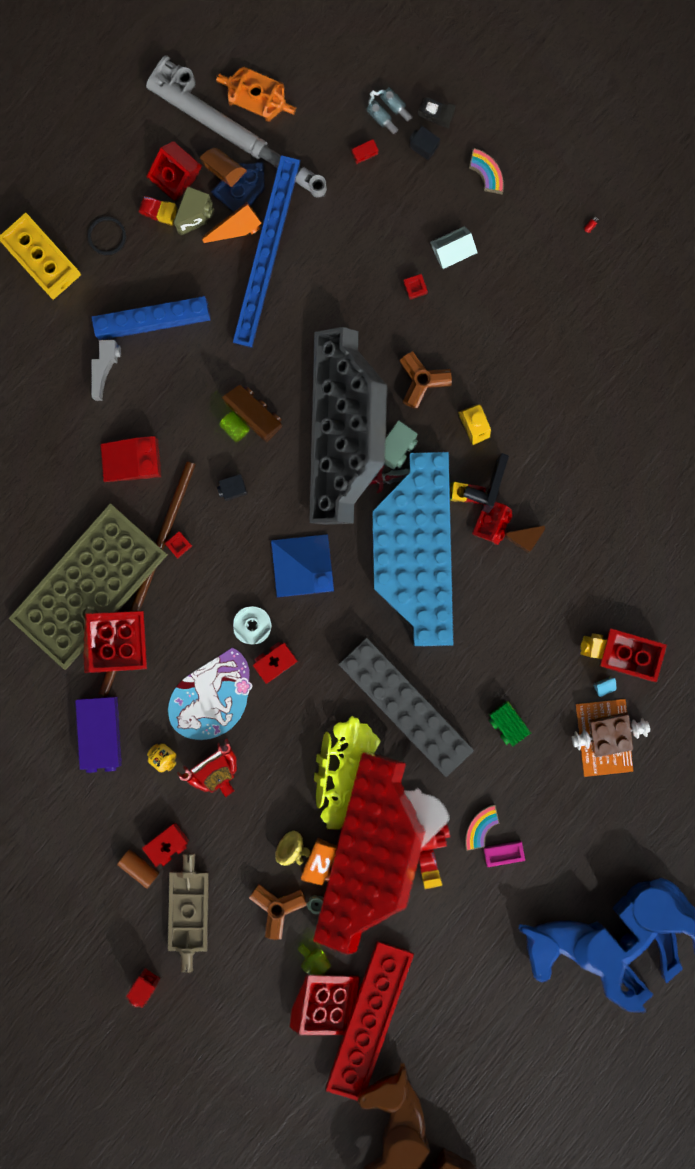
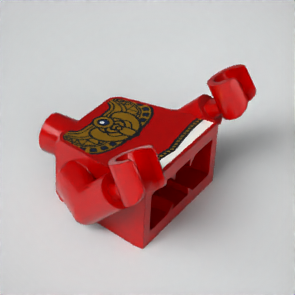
M225 739V746H220L218 743L219 750L190 771L184 766L183 769L186 773L180 774L177 772L179 778L205 792L210 791L212 793L219 788L225 797L233 793L235 790L229 781L235 777L237 757L230 748L229 741Z

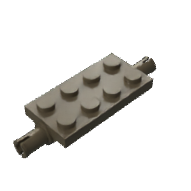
M183 853V871H170L168 951H177L181 954L180 971L184 973L185 970H187V973L193 972V954L195 952L208 950L209 872L194 871L195 853Z

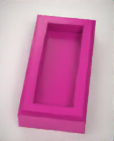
M522 841L483 847L487 867L525 861Z

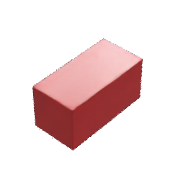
M373 139L352 149V155L357 164L378 154V148Z

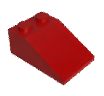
M155 436L101 444L104 482L161 477L158 439Z
M610 629L600 666L651 682H657L667 645Z

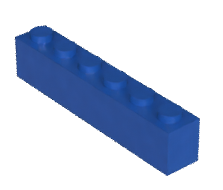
M205 296L92 316L94 333L98 340L211 320Z

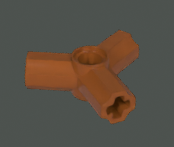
M413 351L399 360L412 379V383L403 400V403L411 408L418 409L427 388L452 386L450 369L427 371ZM419 376H425L427 378V382L425 384H421L418 382L417 378Z
M259 884L249 897L254 903L268 912L265 937L274 940L282 939L285 915L307 906L301 889L277 898ZM278 904L282 907V911L276 913L272 910V906Z

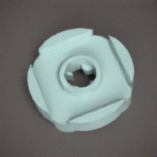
M252 606L245 607L236 614L233 629L236 637L241 642L253 645L266 640L270 634L272 624L266 611ZM250 620L257 622V629L255 631L253 629L251 631L248 630V622Z

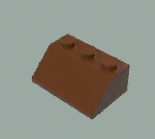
M238 385L222 398L225 404L267 443L282 428L280 423L282 419L275 412L271 414L266 410L268 406L261 399L257 401L253 397L254 393L247 386L243 388L241 385Z

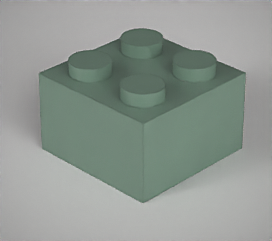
M400 421L397 422L385 439L384 464L393 470L403 465L407 458L405 454L407 451L411 453L418 442L416 439L418 434Z

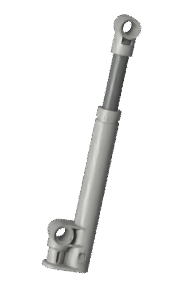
M166 55L160 60L147 81V89L247 153H251L255 158L259 159L261 157L278 168L281 155L267 147L266 141L261 138L259 139L258 136L190 93L195 86V79L189 68L175 65L169 61V57ZM183 77H190L186 82L181 81ZM299 167L295 182L309 190L314 197L324 196L327 191L325 178L314 174L305 167ZM320 183L323 187L321 189H314L313 185Z

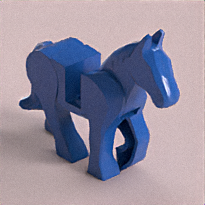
M663 878L637 883L631 887L627 896H623L612 908L632 931L630 934H625L620 939L621 942L619 944L616 943L598 921L589 925L575 921H553L535 927L519 925L518 929L526 934L527 950L531 969L537 981L544 982L551 978V967L562 953L574 960L582 968L600 975L606 997L629 1012H645L643 1004L654 995L628 966L630 962L644 952L654 938L659 948L662 978L666 983L683 970L678 957L675 933H685L692 938L695 954V907L674 883ZM621 983L624 984L629 990L626 992L621 989Z

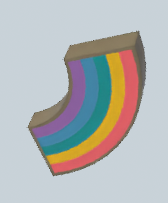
M473 148L469 169L476 171L482 177L484 191L503 194L504 181L498 164L487 153Z
M495 804L480 810L470 822L465 835L466 851L485 847L486 834L493 826L500 824Z

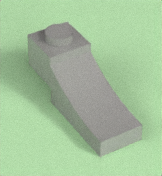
M99 340V359H92V398L95 401H103V390L109 370L114 363H118V357H121V347L118 346L115 340Z

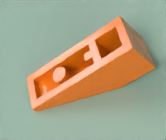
M246 202L202 236V240L204 243L244 236L248 233L254 234L261 228L259 226L261 220L248 202Z

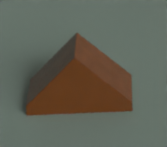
M545 525L508 532L505 534V538L529 553L545 531Z

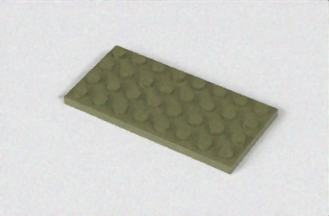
M109 504L9 619L58 665L66 670L84 650L85 614L118 612L168 554L115 506Z

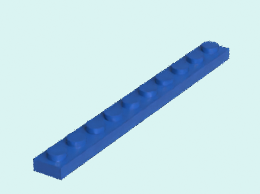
M281 155L233 340L235 344L250 348L253 346L300 165V160Z

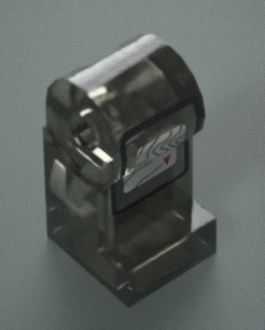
M423 98L417 114L429 122L449 128L456 106L436 102L431 98Z

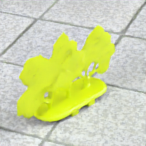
M353 716L347 722H338L334 726L333 732L338 738V742L333 748H331L330 734L325 732L321 754H317L316 762L319 763V772L314 774V781L317 783L316 806L321 808L325 797L330 801L328 807L322 811L320 816L323 822L327 824V829H341L343 826L362 752L375 753L381 743L368 724L360 723L359 719ZM348 743V747L345 750H337L341 749L340 745ZM330 755H336L340 761L339 768L336 771L328 770ZM327 776H332L335 785L334 789L326 791ZM332 796L338 797V800H333Z

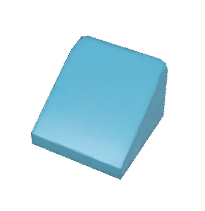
M608 677L594 683L598 696L602 697L616 690L615 678Z

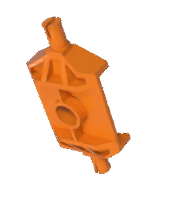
M242 67L230 78L221 74L217 77L216 82L228 87L229 105H238L265 117L268 122L283 110L292 115L296 111V107L287 104L286 100H284V84ZM259 88L261 93L258 96H254L251 94V90Z

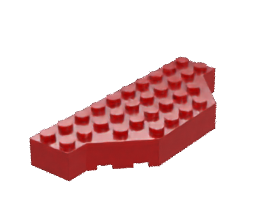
M362 752L317 923L314 942L344 954L357 952L362 932L406 908L426 833L401 783L406 763L376 753Z

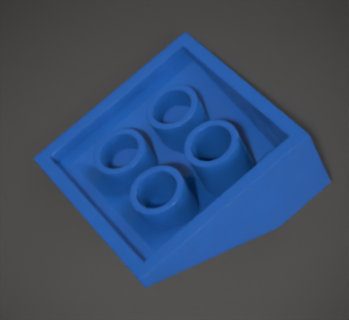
M328 535L271 540L277 597L334 591Z

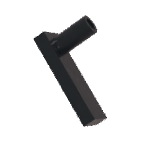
M502 453L496 460L487 493L466 486L463 497L483 504L481 511L489 513L494 507L509 457L506 454Z

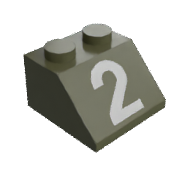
M187 187L174 221L178 234L183 235L207 224L208 218H212L214 208L209 194Z

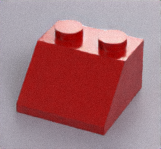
M173 141L160 148L147 177L176 201L186 191L187 187L194 182L202 165Z

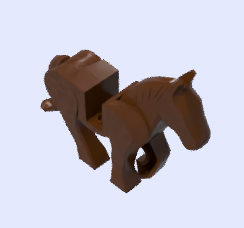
M400 1063L398 1073L385 1076L359 1091L358 1103L362 1109L380 1108L390 1112V1117L383 1134V1154L377 1160L364 1166L363 1169H423L420 1165L429 1153L422 1107L417 1093L407 1080L405 1063ZM443 1148L430 1169L477 1168L470 1161L460 1158L459 1155Z

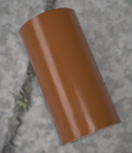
M131 849L127 851L117 864L146 889L159 875L156 869Z

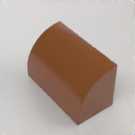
M218 148L209 149L200 157L204 166L231 188L247 171Z

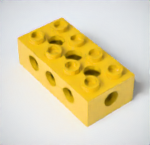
M27 213L23 214L0 235V242L53 300L81 276L77 268ZM43 254L41 258L37 259L38 255ZM52 268H55L54 272L49 273Z

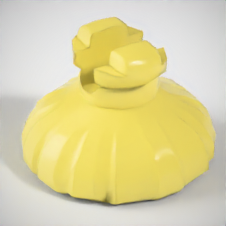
M295 830L284 835L275 852L276 861L281 865H289L295 861L298 865H302L304 861L301 856L304 855L308 858L311 853L308 848L303 847V838Z

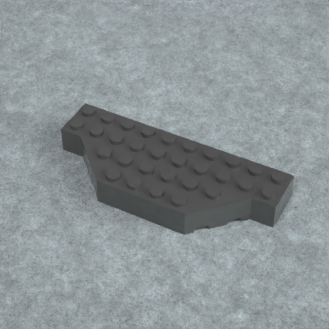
M345 327L318 331L314 335L309 522L314 524L354 523L355 502L385 463L387 385L358 351L359 331Z

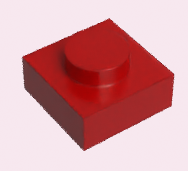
M422 274L404 279L403 282L409 299L428 293Z
M180 531L165 543L177 558L192 547Z

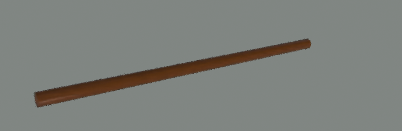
M188 461L185 464L156 544L162 550L165 547L195 468V464ZM155 570L138 588L129 612L141 610ZM117 671L106 672L98 694L105 697L108 696Z

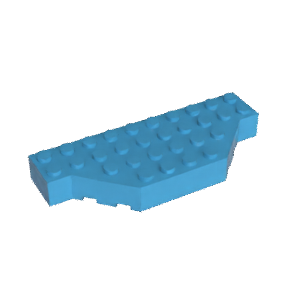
M449 452L410 453L409 474L372 513L374 590L413 626V646L453 645Z

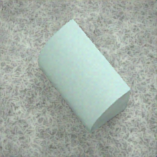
M465 226L431 242L436 258L443 269L477 253L472 234Z

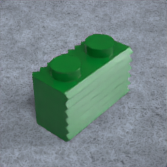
M508 701L488 714L490 716L488 721L494 729L498 728L501 731L500 738L506 745L510 744L513 747L531 734Z

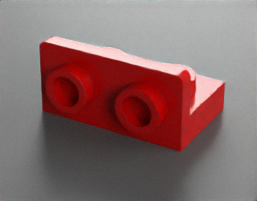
M495 502L494 507L489 513L481 511L472 534L499 545L505 536L507 523L512 519V509L507 505Z

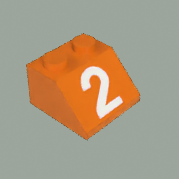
M317 838L302 871L301 880L323 885L324 881L328 882L331 874L330 868L334 862L338 846Z

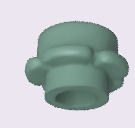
M313 895L309 898L307 907L313 914L321 912L324 897Z

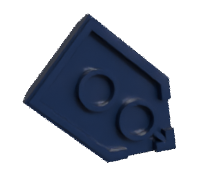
M263 162L239 164L247 171L231 188L221 180L211 193L232 212H235L246 202L251 205L265 190Z

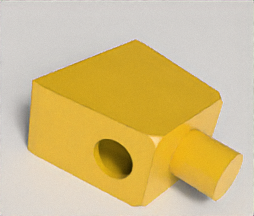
M480 404L458 412L472 445L490 438L491 428Z

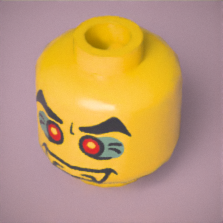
M155 744L147 754L149 764L159 772L170 771L176 765V753L166 744Z

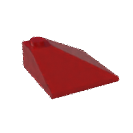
M144 611L85 614L84 673L147 669Z
M307 975L292 1007L289 1027L299 1035H344L357 998L360 977Z

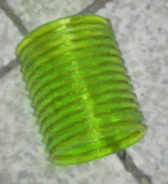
M234 411L228 413L219 423V426L235 442L240 441L250 430Z

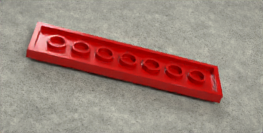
M380 941L376 942L325 1086L327 1092L358 1101L359 1091L368 1087L414 956L413 952Z

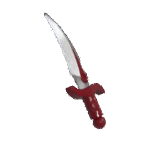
M383 465L370 484L379 483L377 493H380L385 483L391 484L392 482L403 481L409 474V469L391 470L386 474H382V470L385 467Z

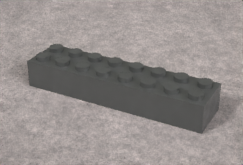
M367 638L339 664L445 777L452 773L474 751Z

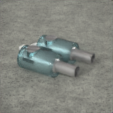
M391 88L385 91H372L366 111L381 127L386 126L395 134L398 129L390 121L392 117L376 100L373 101L374 95L382 93L380 96L381 100L395 115L400 113L406 121H409L412 116L404 109L406 104Z

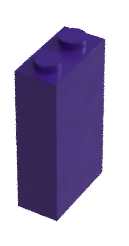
M103 697L76 700L80 770H85L86 773L97 772L99 768H105V771H116V767L122 765L118 698Z

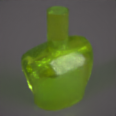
M304 944L298 948L305 957L301 967L309 975H324L332 966L321 949L317 948L310 952Z

